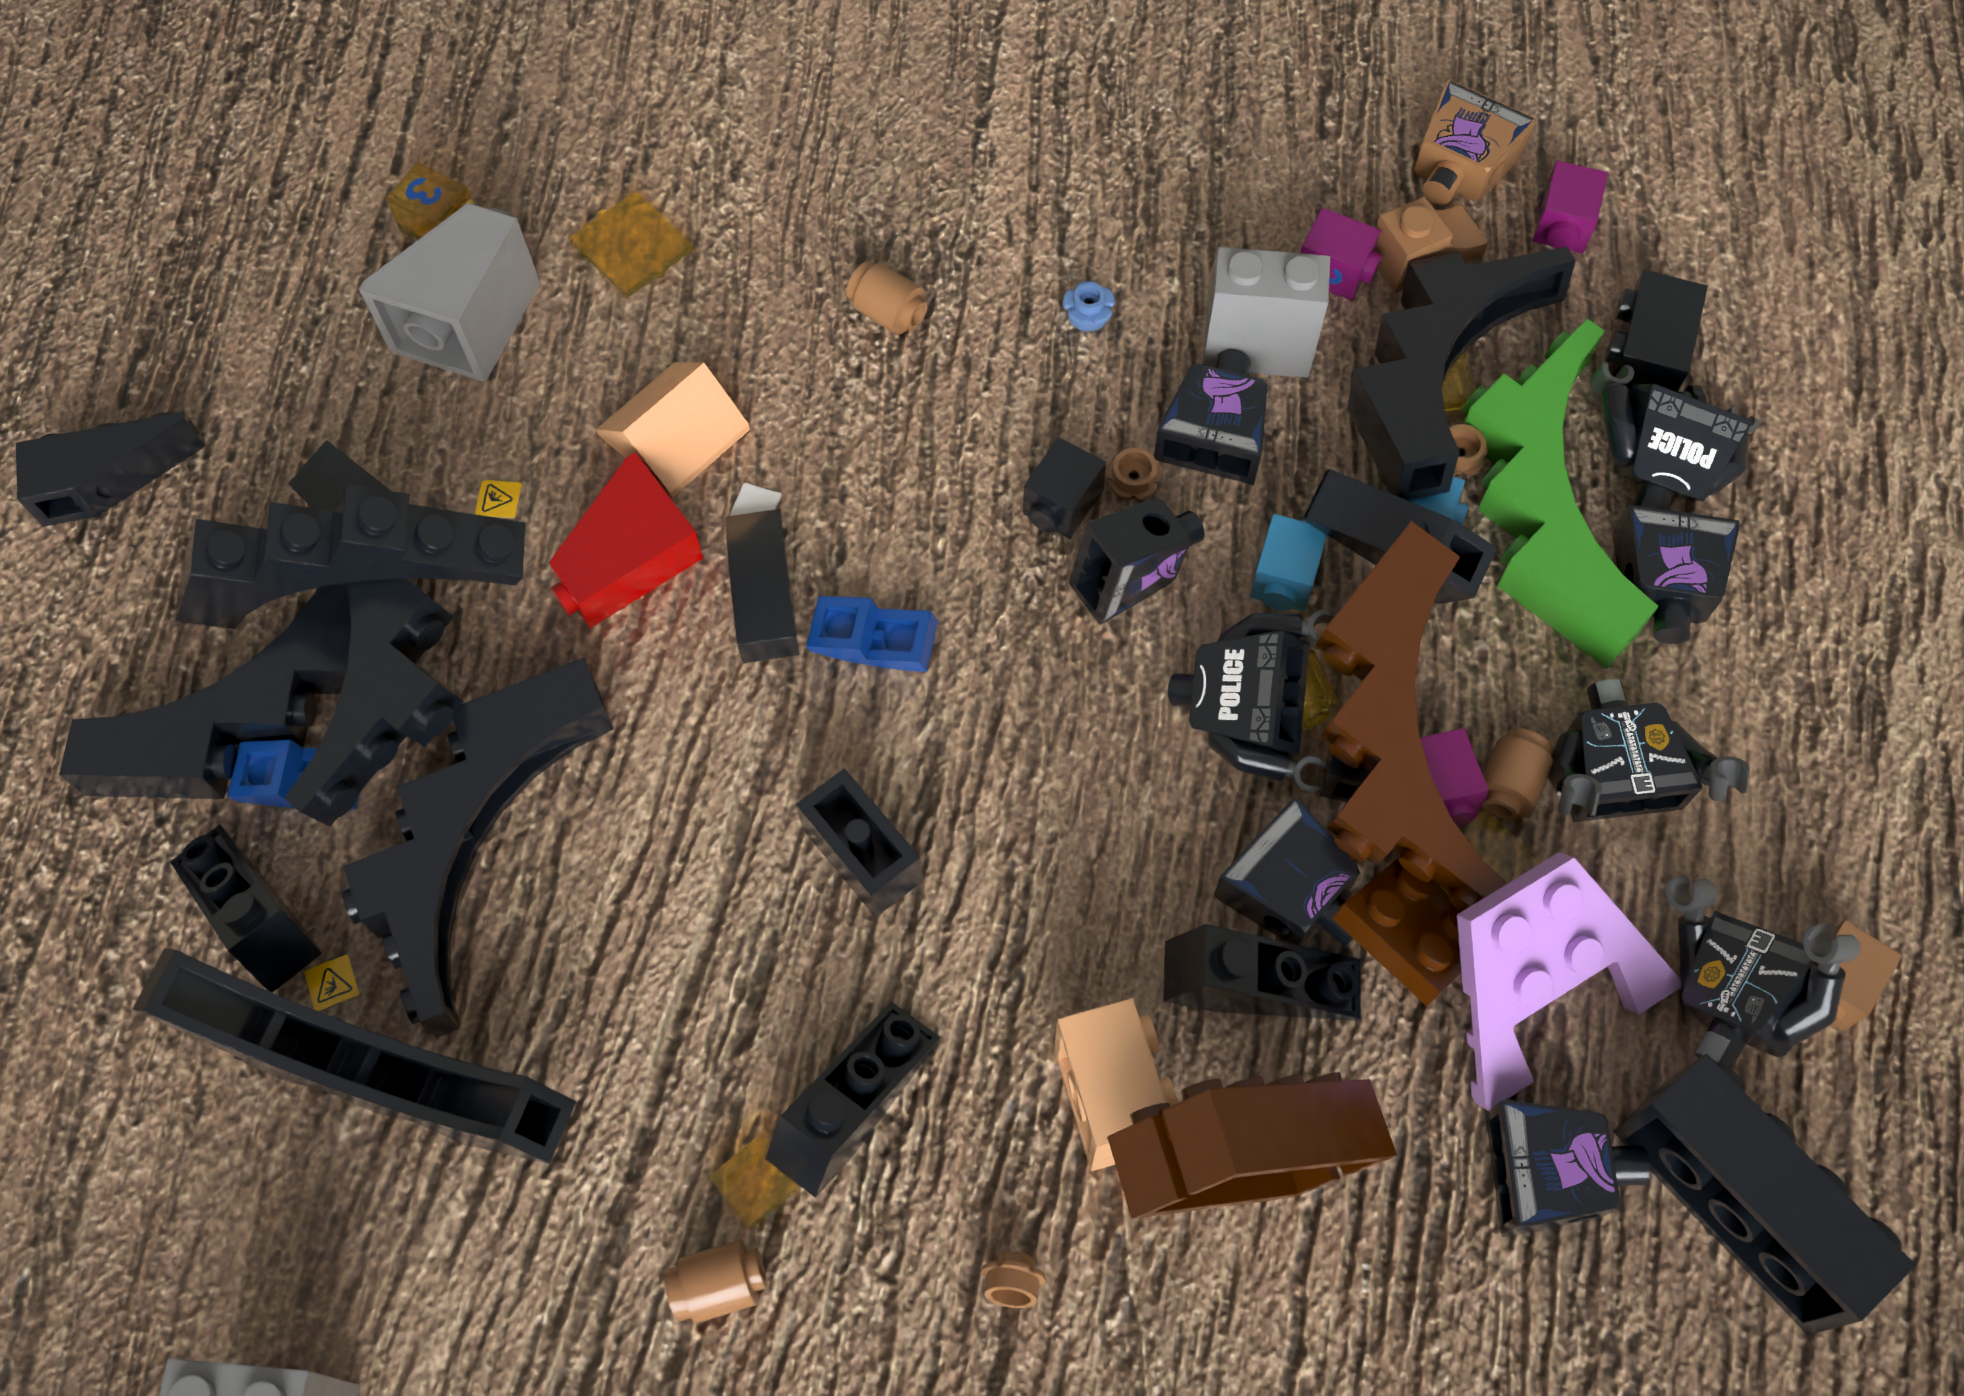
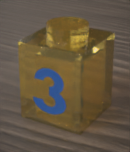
M418 162L385 198L399 230L416 240H419L467 203L474 205L466 186Z

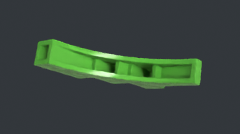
M1586 319L1572 335L1563 331L1554 340L1545 354L1544 358L1547 360L1539 368L1532 364L1521 374L1517 381L1503 374L1489 389L1482 385L1478 387L1462 408V413L1467 416L1464 424L1477 428L1484 435L1488 450L1485 457L1495 463L1481 482V486L1486 489V492L1478 507V511L1516 539L1501 559V562L1507 568L1497 586L1608 669L1642 631L1658 608V605L1620 572L1596 542L1576 505L1566 471L1563 423L1568 394L1572 384L1590 362L1605 332L1595 323Z

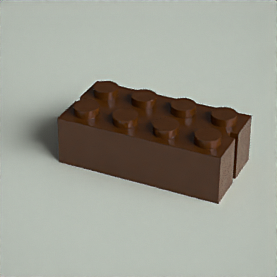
M1340 1072L1324 1074L1306 1082L1302 1074H1295L1277 1079L1266 1085L1263 1077L1257 1076L1237 1081L1223 1088L1221 1079L1205 1080L1182 1089L1180 1093L1183 1101L1170 1107L1169 1103H1160L1133 1112L1130 1115L1133 1125L1107 1136L1132 1219L1293 1198L1341 1179L1336 1166L1340 1165L1343 1176L1351 1175L1397 1156L1370 1079L1343 1081Z

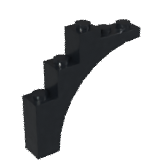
M1567 246L1467 266L1459 252L1410 261L1408 263L1401 304L1405 310L1382 314L1374 354L1379 364L1354 369L1347 410L1391 494L1409 501L1450 491L1459 450L1445 416L1442 385L1449 370L1467 348L1497 325L1527 311L1565 300L1576 262Z
M327 440L288 483L311 508L334 511L346 484L391 491ZM408 579L369 580L347 583L351 634L347 672L336 710L313 759L284 797L299 812L329 827L332 826L338 817L346 814L355 805L359 792L378 770L386 767L394 759L398 746L407 736L426 747L433 737L438 736L447 729L452 722L454 712L464 702L417 663V660L426 650H429L439 642L445 627L454 616Z
M352 484L345 485L334 511L269 502L260 528L196 519L181 567L175 622L236 629L246 615L270 601L295 592L323 586L369 580L447 579L517 586L523 578L525 522L409 504L410 494Z
M347 583L317 588L298 615L279 636L252 660L209 687L169 704L122 716L72 719L59 775L84 796L224 799L228 779H232L237 758L235 745H240V742L292 740L299 746L304 747L307 727L312 726L316 720L317 700L315 694H340L347 672L351 634Z
M585 658L461 704L453 716L456 730L447 733L449 744L458 763L397 786L404 808L396 810L395 814L406 842L343 866L350 888L342 890V898L354 924L362 922L377 938H383L384 947L395 969L402 967L408 987L400 990V996L409 1020L413 1025L421 1023L436 1038L461 1029L451 986V935L460 891L477 850L502 812L535 777L572 750L614 730Z
M164 948L132 1008L134 1011L234 1055V1059L283 1081L325 1090L376 1114L413 1121L463 1145L546 1164L551 1163L576 1104L575 1100L527 1076L461 1061L366 1030L269 992L175 949Z

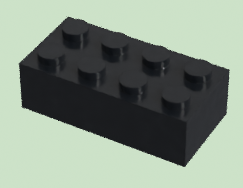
M1704 1054L1663 1083L1613 1130L1626 1146H1644L1649 1158L1650 1171L1807 1335L1862 1321L1917 1266L1901 1250L1902 1243L1898 1236L1881 1221L1868 1217L1848 1197V1188L1840 1177L1827 1167L1817 1165L1796 1144L1795 1134L1790 1127L1777 1116L1765 1113L1745 1093V1086L1740 1077L1728 1066L1720 1062H1714L1707 1054Z

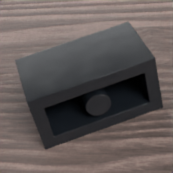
M1643 269L1634 289L1624 288L1617 305L1615 319L1623 321L1621 331L1615 330L1613 332L1604 360L1613 364L1611 375L1616 377L1623 365H1629L1634 370V376L1626 386L1630 391L1633 385L1656 384L1678 392L1690 371L1708 285Z
M845 768L796 804L803 831L875 918L923 882L919 855Z

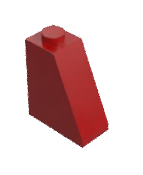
M636 452L623 461L549 561L558 582L550 587L554 597L568 616L578 612L589 629L703 559L696 531Z

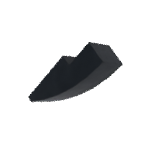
M781 509L726 516L732 604L737 646L742 662L750 663L800 655Z

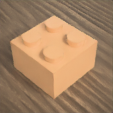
M1133 998L1057 1019L1054 1052L1090 1170L1095 1171L1115 1165L1107 1136L1133 1125L1130 1115L1139 1109L1160 1103H1169L1170 1107L1178 1104L1176 1092L1170 1078L1164 1077L1159 1079L1154 1064L1153 1054L1159 1053V1043L1154 1025L1148 1014L1139 1017Z

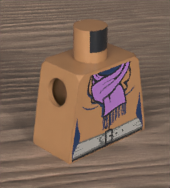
M1448 79L1424 136L1414 169L1417 176L1426 179L1422 187L1425 197L1438 205L1449 203L1455 193L1471 201L1481 200L1521 159L1537 119Z

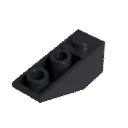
M185 411L158 413L149 418L122 423H104L91 429L64 434H46L38 439L17 442V500L42 527L96 517L205 447V440Z
M1331 469L1325 471L1302 519L1374 565L1380 561L1412 521L1460 556L1437 593L1434 601L1436 604L1475 598L1497 550V547L1447 516Z
M220 824L206 835L193 839L186 845L180 855L170 861L226 949L267 991L272 993L322 954L299 920Z
M1204 924L1165 941L1163 1001L1220 1013L1356 1021L1361 1019L1360 959Z
M891 1001L780 1116L765 1160L816 1198L854 1156L939 1043L941 1037Z

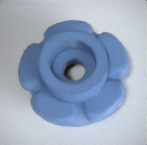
M1094 281L1079 282L1074 290L1069 289L1063 297V308L1068 310L1067 315L1070 323L1082 331H1095L1102 328L1112 316L1111 308L1115 305V298L1110 289L1102 288ZM1085 301H1093L1094 303H1093V304H1086V303H1084V302H1085Z

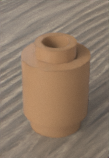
M869 261L863 262L853 272L847 284L846 296L853 301L854 308L896 335H900L906 330L912 331L917 328L926 314L925 290L883 263L874 265Z
M1514 728L1507 732L1506 737L1496 742L1483 772V777L1489 789L1483 807L1488 813L1503 820H1515L1517 817H1528L1533 814L1553 763V758L1551 757L1553 746L1545 737L1531 730Z
M741 1239L680 1257L677 1266L667 1268L664 1271L668 1302L678 1322L691 1318L697 1324L758 1305V1290L767 1288L766 1272L758 1249L748 1251Z

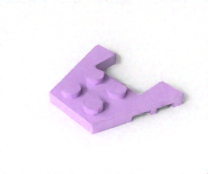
M1558 852L1457 914L1463 992L1470 996L1473 1028L1466 1032L1467 1045L1474 1048L1477 1079L1470 1081L1471 1095L1474 1102L1490 1111L1499 1101L1507 1100L1534 1082L1514 1034V1026L1607 966L1623 1007L1637 1014H1641L1681 988V979L1579 862L1574 857Z

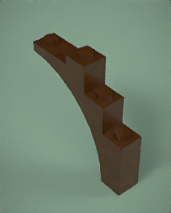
M1411 521L1328 624L1315 645L1323 651L1324 660L1337 672L1345 676H1352L1354 674L1362 680L1361 684L1331 720L1321 736L1330 742L1328 745L1329 750L1341 762L1352 768L1361 766L1369 772L1326 828L1336 835L1334 839L1335 844L1347 853L1349 857L1363 863L1367 859L1376 866L1393 849L1401 855L1399 863L1404 869L1424 882H1430L1431 879L1452 894L1449 897V901L1457 910L1462 912L1508 883L1482 860L1452 820L1430 775L1418 730L1415 689L1421 637L1436 595L1460 556Z

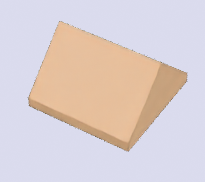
M674 362L602 423L596 431L604 441L625 459L636 452L668 496L673 498L750 430V427L704 362Z

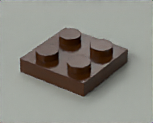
M1399 858L1347 900L1332 918L1426 1006L1462 973L1457 914L1460 911L1449 901L1450 895L1432 879L1430 882H1424L1416 878L1403 868L1399 863Z

